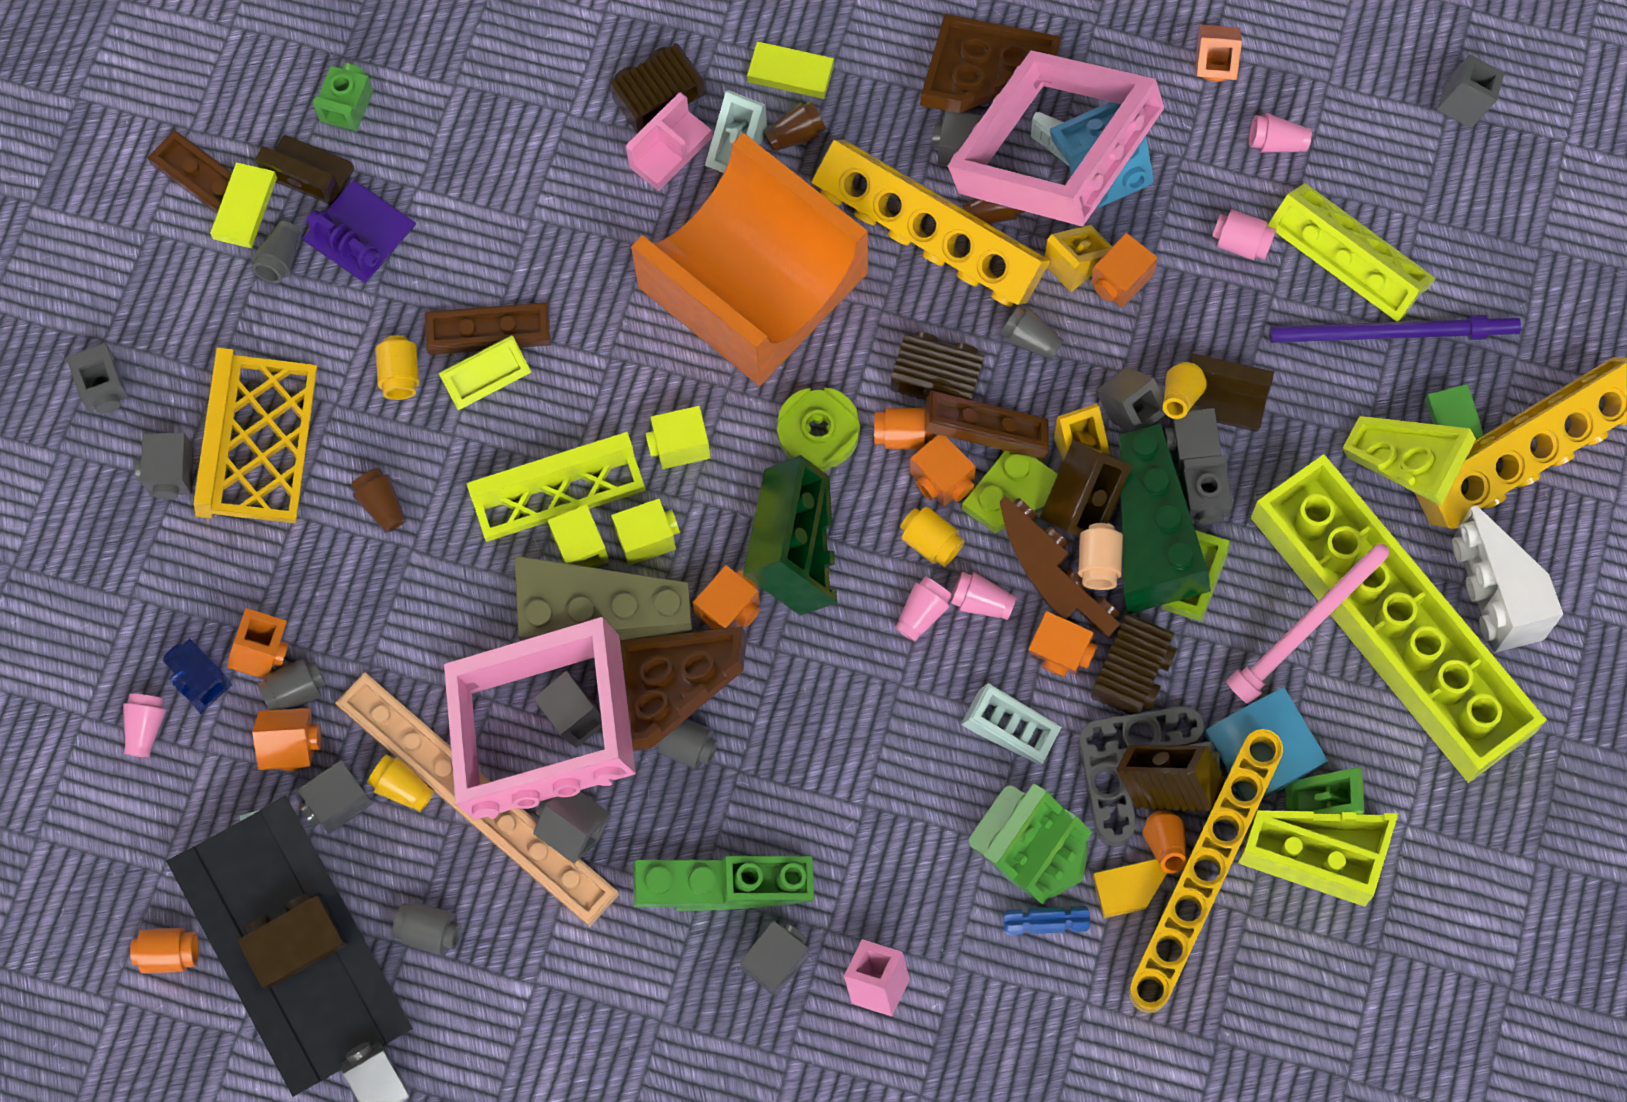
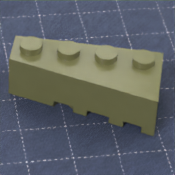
M515 556L518 637L520 641L603 617L619 634L620 640L693 632L692 605L688 582Z

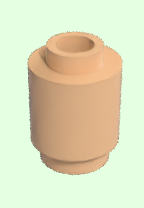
M1095 523L1090 525L1088 530L1080 533L1078 574L1082 577V585L1086 588L1094 590L1113 589L1117 586V579L1122 576L1123 535L1116 531L1113 525Z

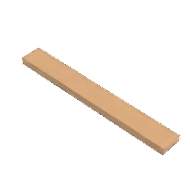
M364 672L335 703L342 712L395 758L399 757L429 788L434 790L437 795L588 927H591L619 896L616 889L581 859L573 864L535 836L533 832L538 822L523 809L515 808L504 811L493 819L487 816L474 820L458 807L455 802L451 746L367 673ZM479 771L480 785L491 782Z

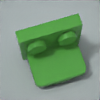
M1033 783L1027 793L1014 786L1005 787L971 834L969 845L987 859L1009 882L1039 903L1044 904L1047 898L1055 897L1083 880L1088 854L1087 839L1092 832L1076 815L1064 809L1048 791Z

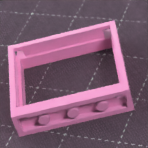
M1030 50L948 164L958 193L1083 227L1164 109L1156 79ZM1043 86L1121 104L1066 185L987 165Z
M603 617L444 664L455 802L458 807L474 820L487 816L493 819L499 813L515 808H532L537 806L540 801L557 796L571 797L577 795L582 789L596 785H613V780L636 774L620 637ZM594 658L605 749L480 785L472 693Z

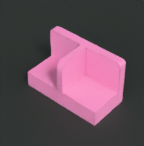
M681 92L626 145L629 168L657 191H660L713 138L712 130L689 112L687 97Z

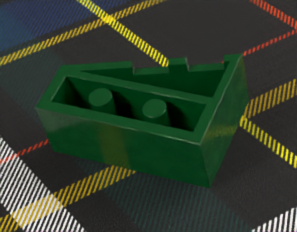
M802 455L764 469L743 570V576L800 616L838 603L837 590L830 589L829 566L835 565V556L833 551H828L826 531L827 528L833 526L830 480L826 473Z

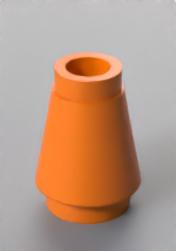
M1161 810L1151 814L1145 822L1142 832L1143 838L1161 865L1162 870L1171 874L1178 873L1187 864L1185 823L1175 813L1168 810Z

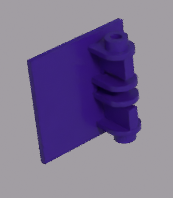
M353 180L327 211L318 212L314 210L307 218L310 230L302 240L366 284L415 227L416 222Z

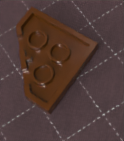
M944 14L921 93L920 106L961 113L991 101L1000 94L1012 77L1015 69L1020 66L1030 50L1058 56L1061 36Z
M742 626L620 640L633 751L653 748L743 671L747 636Z

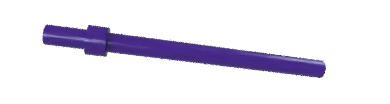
M1469 315L1466 320L1270 326L1269 337L1270 343L1468 336L1469 340H1485L1488 335L1520 334L1521 321L1520 318L1488 319L1487 315Z

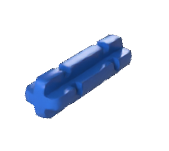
M1070 906V910H1064V907L1031 908L1027 913H1023L1022 909L1006 910L1003 915L1004 931L1007 935H1023L1024 931H1029L1030 934L1065 933V930L1070 928L1071 932H1084L1089 930L1091 925L1090 911L1087 906Z

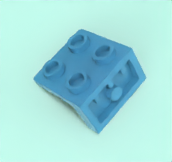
M1109 102L1049 129L1052 142L1069 164L1071 176L1121 104ZM1146 136L1095 209L1145 188L1154 182Z

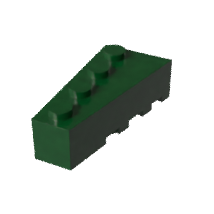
M1161 424L1119 435L1120 459L1133 465L1121 491L1123 578L1127 613L1140 612L1210 592L1208 568Z

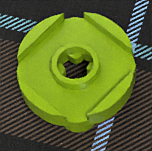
M824 387V390L811 391V388L796 392L785 401L779 411L777 436L782 451L789 459L802 455L823 472H826L831 467L840 465L852 455L858 445L860 424L856 407L847 396L835 389ZM812 421L817 424L823 421L827 422V434L824 436L811 435L809 423Z

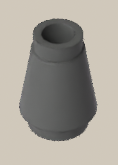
M287 221L278 222L277 226L252 255L253 264L251 268L257 277L269 283H280L283 278L289 276L300 235L298 227Z
M1017 306L1001 331V334L1008 338L1007 343L1046 357L1050 361L1064 342V339L1059 337L1030 308L1026 311L1020 306Z

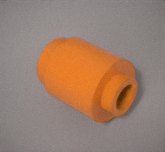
M885 408V412H875V445H885V449L920 450L925 446V441L933 439L934 433L925 432V408Z
M185 927L141 929L138 938H133L131 941L130 957L132 965H138L142 974L185 972L187 967H196L198 964V935L196 931L187 932Z

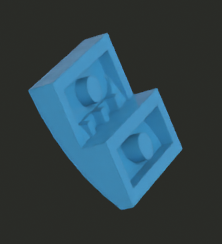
M1284 687L1240 709L1203 732L1208 742H1214L1215 752H1220V763L1227 775H1229L1239 751L1250 733L1255 730L1266 729L1279 736L1283 745L1282 757L1262 800L1282 791L1288 784L1323 768L1329 762ZM1256 743L1249 748L1252 757L1259 762H1268L1273 758V751L1264 743ZM1237 782L1233 785L1243 802L1254 799L1255 791L1250 784Z

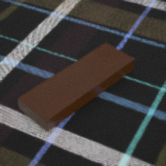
M173 130L148 156L150 164L217 214L232 172L176 130Z
M548 302L425 312L426 350L428 355L482 351L511 335L514 337L519 348L551 345Z
M931 390L925 400V432L1044 460L1049 451L1048 419Z

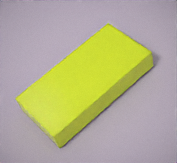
M757 41L747 74V82L825 99L834 67V58Z
M236 162L210 232L213 240L252 249L277 180L275 171Z
M511 335L439 372L438 375L456 409L460 410L530 374L531 370L514 337Z

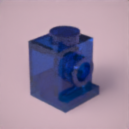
M190 638L183 645L177 644L172 647L163 657V662L173 673L167 679L188 699L200 714L232 686L225 674Z

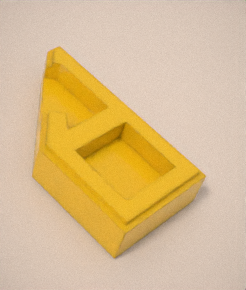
M1157 859L1093 873L1092 877L1103 919L1144 910L1148 907L1167 875L1162 870Z

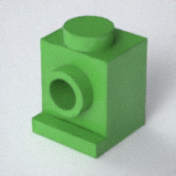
M351 63L343 64L342 69L331 66L319 96H315L313 101L319 121L357 132L373 94L369 76L366 75L362 68Z

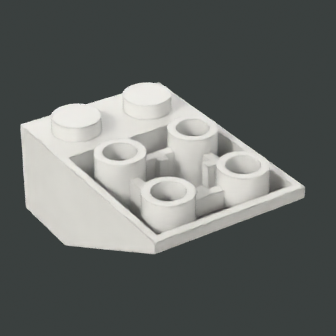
M1478 506L1471 507L1456 531L1455 538L1452 539V547L1457 561L1464 563L1468 577H1466L1468 595L1473 602L1477 601L1482 614L1479 623L1484 639L1486 641L1491 640L1495 653L1543 641L1563 616L1549 574Z

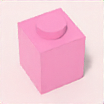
M863 939L844 974L852 1004L889 1016H893L910 980L903 952Z

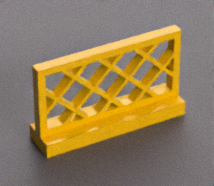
M216 348L193 503L195 517L212 519L213 514L296 524L317 365L234 355L233 349ZM241 369L259 370L267 381L249 393L240 382ZM270 372H277V374L273 376ZM290 374L307 376L306 388L292 398L279 384L281 380ZM271 387H274L285 400V403L267 414L255 399ZM238 390L244 396L239 401H237ZM304 399L303 410H301L297 403ZM250 403L262 419L243 431L234 420L237 411ZM291 408L300 418L301 425L285 436L273 420ZM268 425L280 441L262 453L249 437ZM234 429L238 436L231 440ZM299 437L298 447L296 449V447L291 442H293L295 439ZM242 442H245L256 458L238 470L230 461L229 452ZM286 447L296 458L293 467L280 475L268 459ZM260 464H263L275 480L256 492L244 476ZM228 468L233 475L226 479V472ZM293 476L291 488L286 481ZM237 481L251 495L250 498L240 505L222 503L224 490ZM278 486H281L290 496L289 511L270 509L262 498ZM257 502L261 508L251 506Z

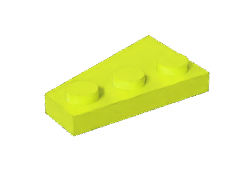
M1359 416L1342 449L1348 459L1442 506L1476 438L1470 428Z

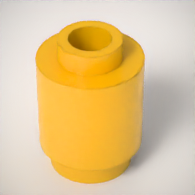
M404 336L386 337L375 348L378 387L382 389L383 397L387 399L403 400L411 398L416 394V387L419 385L417 346L415 343L408 341Z
M928 506L924 507L921 511L914 508L900 526L904 530L901 539L932 564L938 562L943 567H946L956 557L965 543V540L958 536L959 530Z

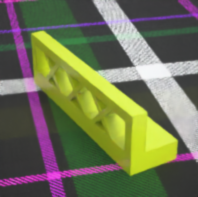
M1306 183L1287 194L1267 225L1277 229L1276 233L1397 322L1405 317L1418 296L1430 288L1436 279Z
M628 432L466 483L486 542L547 523V520L554 518V515L559 510L568 506H577L579 508L587 504L588 508L591 509L646 491ZM628 464L634 482L619 487L605 482L611 469ZM600 473V475L598 476V478L595 477V476H592V475H595V474ZM579 479L594 485L589 495L579 500L565 494L570 483ZM557 486H560V488L558 489V491L555 490V489H553V488H554V487H557ZM600 488L606 490V491H603V492L598 493L599 490H600ZM543 492L554 497L547 510L537 513L525 507L532 494ZM517 499H520L519 502H518V504L515 503V502H513V501H514V500H517ZM560 501H563V502L566 503V504H563V505L558 506L559 503H560ZM502 504L514 510L507 523L490 528L485 513L486 509ZM520 514H523V515L526 516V517H523V518L518 519L519 516H520Z

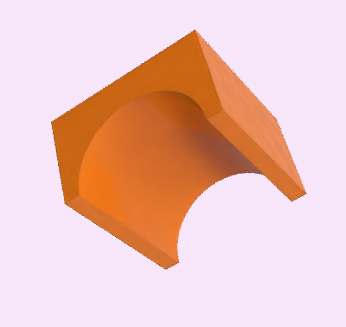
M742 133L732 143L730 160L716 188L703 206L685 225L671 236L659 242L652 243L642 235L631 246L638 288L759 387L868 274V231L745 133Z

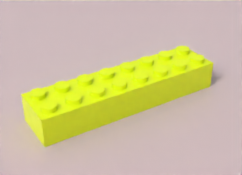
M1325 454L1257 501L1251 516L1252 521L1318 601L1375 545L1384 544L1389 550L1387 559L1330 616L1468 783L1535 735L1547 721Z

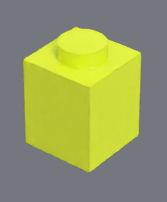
M700 406L651 416L653 431L645 433L650 456H659L662 470L711 459Z
M660 499L611 515L628 566L676 550L673 535L680 533L672 509L664 512Z
M587 504L579 508L577 506L565 507L559 510L554 515V518L547 520L564 564L596 568L609 562L605 545Z

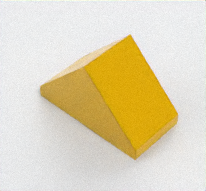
M1092 225L1051 234L1047 239L1045 257L1051 260L1047 269L1070 292H1073L1093 275L1094 266L1112 246Z
M1097 403L1057 417L1053 439L1063 461L1073 439L1110 454L1100 407Z

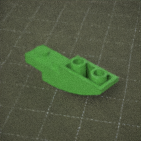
M725 856L723 860H635L633 863L634 907H675V911H709L813 902L812 856Z

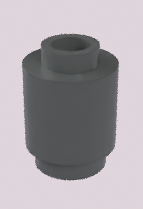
M304 658L267 674V680L258 683L259 690L269 710L296 709L322 697L319 688L326 685L316 662L308 665Z
M686 719L654 747L658 748L659 754L697 770L702 763L710 764L716 752L718 741L713 739V729Z
M414 902L412 905L403 903L396 913L392 928L393 937L401 939L403 945L444 956L449 949L454 950L462 932V925L457 923L456 913Z

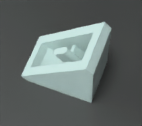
M730 90L725 92L705 166L724 173L730 160L732 143L742 133H745L757 144H761L765 136L764 131L767 129L765 104Z

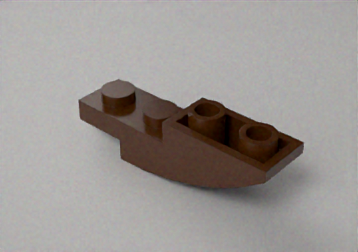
M1004 496L1000 501L1004 524L1013 550L1034 588L1059 617L1069 621L1078 611L1106 638L1110 639L1121 627L1120 623L1115 619L1120 613L1102 596L1097 601L1091 598L1084 591L1086 587L1082 585V577L1069 567L1065 573L1060 569L1069 558V553L1064 550L1068 542L1050 526L1046 531L1041 529L1033 521L1037 514L1020 498H1017L1013 503Z

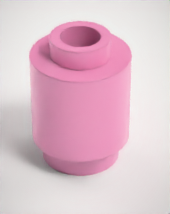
M1231 209L1228 216L1220 214L1212 237L1219 239L1217 248L1253 261L1255 257L1265 260L1277 229L1267 226V221Z

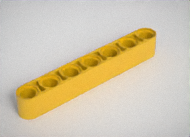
M1255 730L1245 739L1132 979L1129 990L1130 1000L1134 1007L1142 1012H1157L1168 1002L1283 753L1282 741L1277 734L1270 730ZM1256 743H1264L1273 751V758L1268 762H1259L1252 757L1249 748ZM1237 782L1250 784L1255 791L1254 799L1246 802L1239 801L1232 794V785ZM1219 821L1230 822L1236 828V838L1231 841L1219 840L1213 833V825ZM1202 860L1211 861L1218 868V877L1212 881L1199 879L1194 872L1195 864ZM1182 900H1191L1199 907L1200 916L1194 921H1184L1176 914V904ZM1167 939L1175 941L1181 948L1180 958L1173 962L1162 960L1156 951V946L1159 942ZM1151 979L1159 983L1162 988V997L1158 1001L1151 1003L1142 1000L1137 991V986L1140 982Z

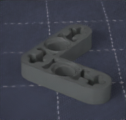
M1175 707L1095 720L1088 723L1082 729L1079 737V752L1095 831L1098 838L1104 844L1114 847L1126 844L1131 839L1136 827L1132 799L1116 771L1128 746L1137 745L1131 741L1129 730L1137 724L1148 726L1153 733V740L1147 745L1187 746L1197 744L1204 730V721L1195 709ZM1178 719H1184L1186 725H1194V728L1189 733V737H1183L1181 731H1172L1166 734L1165 739L1167 742H1161V727L1158 721H1164L1163 730L1176 727ZM1115 728H1122L1121 742L1124 749H1118L1119 740L1107 742L1104 751H1097L1095 745H1088L1087 743L1092 740L1093 733L1100 732L1102 739L1115 738L1117 733ZM1104 772L1111 773L1117 777L1119 789L1112 794L1101 793L1095 786V778ZM1123 800L1124 805L1117 804L1115 811L1118 821L1126 822L1127 825L1122 828L1121 835H1114V831L1111 828L1105 829L1104 827L1110 819L1108 805ZM1099 804L1107 805L1101 809L1099 808Z

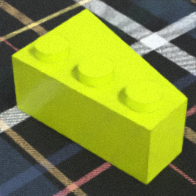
M1257 810L1250 824L1238 864L1365 907L1374 896L1399 813L1357 815L1356 812L1314 814L1313 811Z

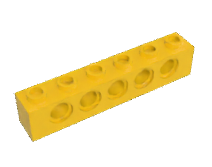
M833 140L811 182L821 188L820 193L832 203L841 206L842 202L856 209L853 215L861 221L873 226L878 222L890 229L887 235L893 240L909 246L910 242L924 249L921 254L924 258L939 266H943L946 262L958 270L956 273L958 278L975 287L981 283L993 290L990 296L1008 307H1012L1014 303L1017 305L1028 303L1051 261L847 140ZM858 174H862L867 180V189L862 196L858 195L853 187L854 179ZM892 194H896L902 203L901 210L896 216L892 215L887 208V201ZM926 214L933 216L936 221V229L931 236H927L921 228V221ZM961 234L966 235L971 243V249L965 257L961 256L955 247L956 239ZM996 254L1000 255L1006 264L1005 272L1001 277L995 276L990 270V261Z
M1610 358L1475 440L1442 506L1415 493L1430 525L1449 529L1459 528L1471 507L1478 506L1481 509L1500 504L1507 498L1506 493L1515 487H1525L1536 482L1541 477L1540 472L1546 468L1567 463L1575 457L1574 451L1584 445L1590 446L1603 441L1609 436L1608 431L1617 425L1627 424V358ZM1603 395L1605 399V406L1603 410L1600 411L1599 400ZM1569 416L1571 419V427L1569 431L1566 433L1565 421ZM1536 437L1537 448L1532 454L1530 444L1532 439ZM1501 457L1503 460V469L1501 473L1498 475L1496 472V463L1498 459ZM1467 478L1469 489L1463 496L1461 485L1464 479Z

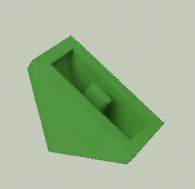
M1358 767L1298 779L1285 787L1286 811H1313L1314 814L1356 812L1357 815H1362L1364 813L1362 769Z

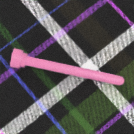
M1384 544L1375 545L1251 668L1246 666L1242 671L1237 669L1226 680L1227 685L1248 705L1253 703L1262 694L1260 689L1265 685L1263 680L1387 559L1389 555L1387 546Z

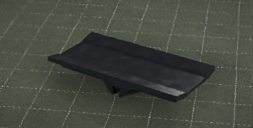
M286 795L202 843L166 860L292 1097L341 1071V1063L347 1060L345 1055L356 1046L365 1042L373 1045L378 1041H381L383 1046L413 1029ZM305 893H308L310 898L316 895L323 897L348 945L270 989L262 988L237 942L238 939L247 935L244 928L268 915L272 921L287 912L284 905Z

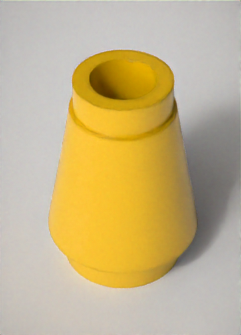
M1182 362L1168 370L1165 377L1163 411L1168 417L1173 419L1183 418L1204 393L1206 379L1199 366L1190 362Z
M387 754L377 764L367 781L369 785L375 788L373 793L415 809L420 813L429 803L435 792L399 757L393 759Z

